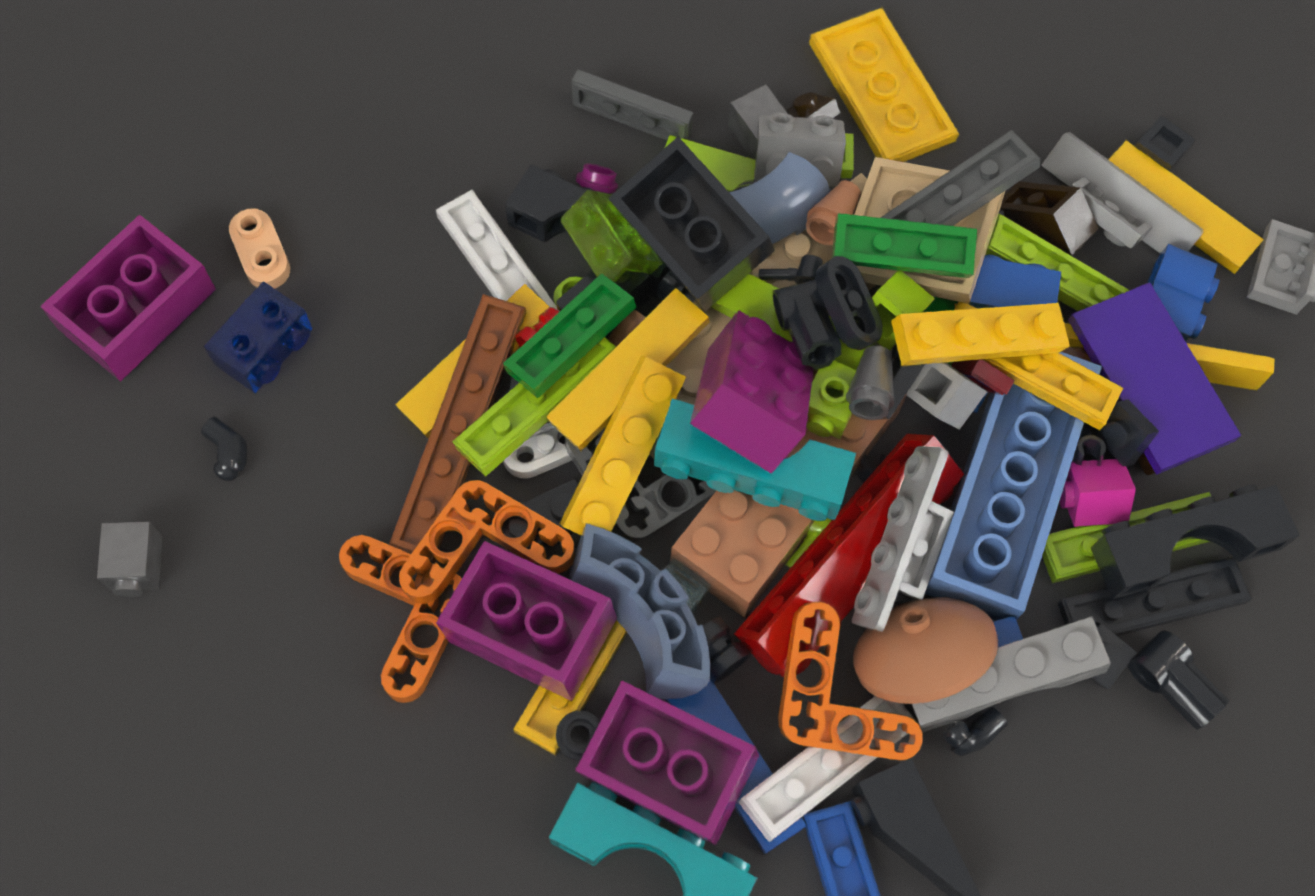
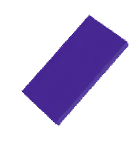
M1151 283L1071 315L1068 321L1091 362L1102 366L1099 375L1123 387L1117 402L1129 399L1159 430V433L1144 451L1156 475L1233 443L1241 437L1239 430Z

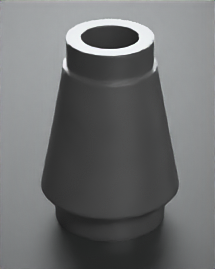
M870 346L864 350L846 394L851 413L862 419H882L894 405L892 354L884 347Z

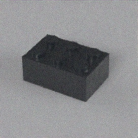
M679 136L608 198L624 220L705 311L775 251L766 232Z

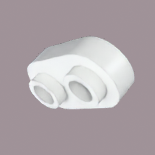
M547 423L509 455L503 463L510 474L518 478L527 479L570 462L572 459L565 445L559 442L563 434L551 423ZM524 452L531 453L534 456L531 461L526 463L520 462L517 458Z

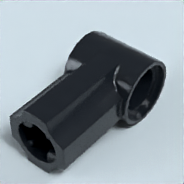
M811 280L773 290V304L779 325L783 331H789L802 365H809L814 370L830 366L837 357L842 355L841 343L829 318V313L822 297L818 293L816 281Z
M1160 631L1132 658L1128 664V669L1144 688L1153 693H1161L1198 730L1215 718L1226 707L1229 700L1192 663L1194 660L1193 654L1184 641L1169 631Z

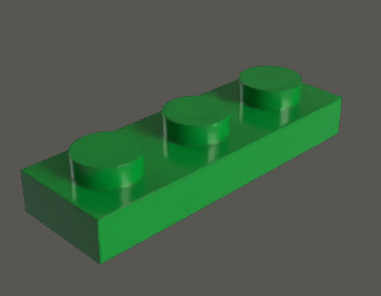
M838 213L835 218L832 258L843 256L851 260L856 266L970 278L974 273L977 229Z
M603 273L600 274L503 363L507 373L536 398H539L636 308L634 297Z

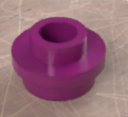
M584 164L582 172L577 173L575 180L582 188H591L600 194L602 198H606L607 194L616 192L618 184L615 182L616 172L596 164Z

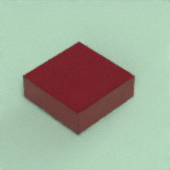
M982 359L955 361L951 365L989 393L1007 395L1015 382Z

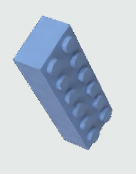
M1059 352L1089 370L1100 374L1102 366L1064 352ZM1015 384L1012 385L1007 395L990 393L963 471L965 475L960 480L950 509L954 514L925 591L926 595L954 598L971 603L982 609L995 621L1015 616L1017 620L1025 612L1084 425L1083 421Z

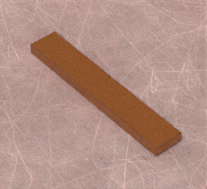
M482 295L389 545L412 554L454 493L464 484L471 463L455 448L452 441L492 407L505 372L503 363L511 356L516 342L515 335L520 331L526 315L525 307L489 295ZM446 532L442 533L437 540L438 549H440ZM428 553L426 557L435 563L436 559L431 553Z

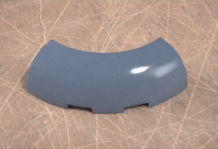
M788 152L784 160L767 176L747 187L729 193L766 232L773 245L793 232L796 235L806 229L808 211L830 192L827 180L814 165L806 159Z
M586 523L575 552L569 579L611 599L617 621L633 640L642 659L646 676V693L660 699L684 698L701 691L710 681L709 648L703 626L697 625L687 605L689 597L666 568L660 571L650 561L639 553L642 549L639 546L606 529Z

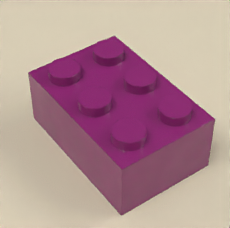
M139 214L40 307L61 333L121 382L201 305L216 288L203 264Z
M738 310L708 348L690 424L772 474L805 436L814 368L809 365H802L793 341L789 342L773 332L769 325L760 318L749 317Z
M484 541L436 624L449 643L573 701L617 620V616L609 597Z
M621 681L576 771L585 779L604 786L616 795L653 812L664 820L716 846L759 758V753L755 746Z

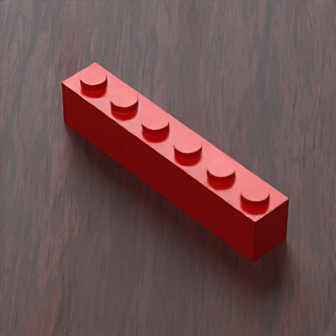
M906 434L839 511L836 519L826 526L734 633L767 672L784 677L792 620L800 606L808 602H823L830 605L836 611L841 627V621L852 610L858 593L865 585L872 566L871 557L873 551L881 542L888 523V510L892 502L897 498L905 477L904 468L907 460L917 446L941 447L944 449L934 435ZM949 454L932 501L939 505L950 498L955 485L965 475ZM815 609L813 617H805L804 627H808L812 631L811 643L805 644L800 641L799 651H817L821 647L816 645L817 633L820 630H827L828 621L822 620L820 618V611ZM812 658L804 659L798 664L796 675L802 673L810 665Z

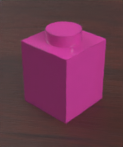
M1117 459L1103 460L1101 466L1096 465L1097 460L1082 461L1081 465H1077L1075 462L1071 463L1059 503L1062 509L1067 508L1074 527L1129 521L1136 488L1127 467H1123Z

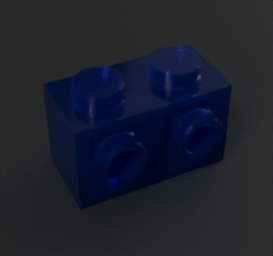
M263 281L205 344L204 348L214 365L256 393L263 384H268L276 378L281 369V364L293 351H298L305 345L313 328L305 309Z

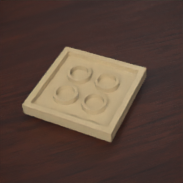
M875 157L854 215L880 218L950 170ZM1005 191L954 225L977 229L974 273L970 278L903 272L931 296L970 304ZM857 266L864 282L881 286L898 271Z

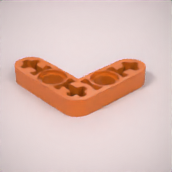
M471 480L462 484L457 489L404 563L399 573V582L406 596L414 602L424 604L436 600L446 589L483 535L517 556L556 574H560L572 566L575 558V545L571 535L565 529L488 483L480 480ZM483 495L486 507L495 512L490 526L488 524L491 522V518L487 512L477 507L471 513L469 512L470 509L466 502L469 498L477 500ZM512 516H520L528 522L526 532L517 538H510L502 533L503 523ZM538 528L542 529L539 532L540 540L546 544L554 546L558 541L562 542L561 547L564 553L562 557L553 555L550 560L546 559L547 555L544 547L534 541ZM446 531L459 532L462 535V543L457 550L445 553L437 548V540L442 533ZM428 553H431L438 562L446 566L442 569L435 563L429 572L433 583L429 587L420 585L415 590L416 584L412 577L416 573L422 576L427 573L432 563L426 556Z
M353 536L346 540L339 553L340 564L346 574L357 582L414 606L381 673V683L389 697L397 702H412L425 691L448 644V640L436 624L438 617L424 612L428 608L431 612L435 613L439 605V598L430 603L419 604L406 596L402 588L396 587L391 583L392 572L397 567L404 565L411 555L410 553L369 536ZM365 549H368L371 559L383 565L381 577L379 579L376 578L379 572L371 564L363 562L359 568H355L356 564L351 556L354 553L361 555ZM433 563L426 574L423 576L417 574L414 581L416 584L415 590L420 585L429 587L433 583L429 576V572L434 566ZM457 574L449 583L453 585V591L456 590L462 579ZM447 599L444 602L440 610L441 613L443 612L444 608L446 607L450 599ZM428 624L437 628L438 639L431 647L419 648L412 643L413 632L419 626ZM405 650H408L416 658L427 660L425 665H421L419 661H415L411 669V675L416 682L413 686L405 684L400 691L396 690L397 683L392 677L395 672L403 674L406 671L410 660L403 653Z
M808 602L800 606L792 620L778 716L779 728L782 734L789 741L803 746L894 760H907L913 757L920 750L923 739L919 725L912 718L896 713L829 703L840 630L839 617L830 605L823 602ZM815 609L820 611V618L822 620L828 621L827 630L818 631L816 639L817 646L826 645L825 655L811 650L799 651L800 641L805 644L811 643L812 631L810 628L804 627L805 617H813ZM807 658L816 660L822 668L820 681L812 687L802 686L796 678L798 664ZM793 690L805 695L819 694L818 704L807 701L806 715L814 719L813 728H805L802 736H797V728L789 723L791 716H799L802 700H792ZM847 715H855L863 725L862 735L854 743H844L837 734L839 721ZM873 718H879L875 728L881 730L896 731L898 723H902V731L909 733L908 743L902 742L899 744L898 750H894L893 742L874 738L875 748H869L874 736Z

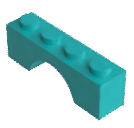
M672 398L655 448L654 466L660 467L664 474L676 479H687L689 476L706 481L710 488L723 493H733L735 490L752 495L756 502L765 506L778 507L782 504L798 509L802 516L811 520L824 521L826 518L836 519L842 505L856 453L810 439L800 451L784 459L771 474L691 425L690 421L694 405Z
M591 782L589 788L577 783L549 836L551 844L592 866H596L605 857L619 850L637 848L651 851L662 857L674 869L681 883L683 896H749L757 880V877L748 873L751 866L744 860L727 852H724L721 858L703 849L706 842L700 837L679 828L677 834H674L660 827L661 818L638 805H635L632 811L615 803L617 795L595 782Z

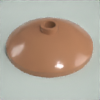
M948 597L916 599L893 607L885 629L882 632L868 628L863 632L854 649L853 665L860 683L873 695L896 703H926L954 695L980 679L990 668L996 657L998 636L989 615L971 603Z

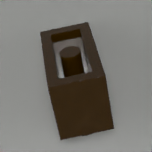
M1019 181L1004 195L1000 210L1004 212V217L1069 255L1079 251L1085 242L1099 229L1081 187Z

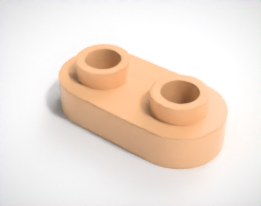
M246 209L237 213L230 222L229 233L249 281L255 287L263 290L278 288L288 279L290 264L270 217L259 209ZM250 225H257L253 230H244ZM271 259L268 265L259 266L261 261Z

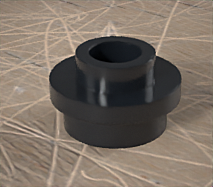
M574 711L564 716L556 729V743L560 751L570 759L581 760L601 721L594 714L587 711ZM577 727L584 728L588 732V742L583 745L575 744L571 739V731Z

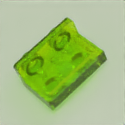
M587 190L562 216L561 222L597 277L603 273L615 282L626 270L652 274L662 264L661 260L615 209L608 199L612 194Z

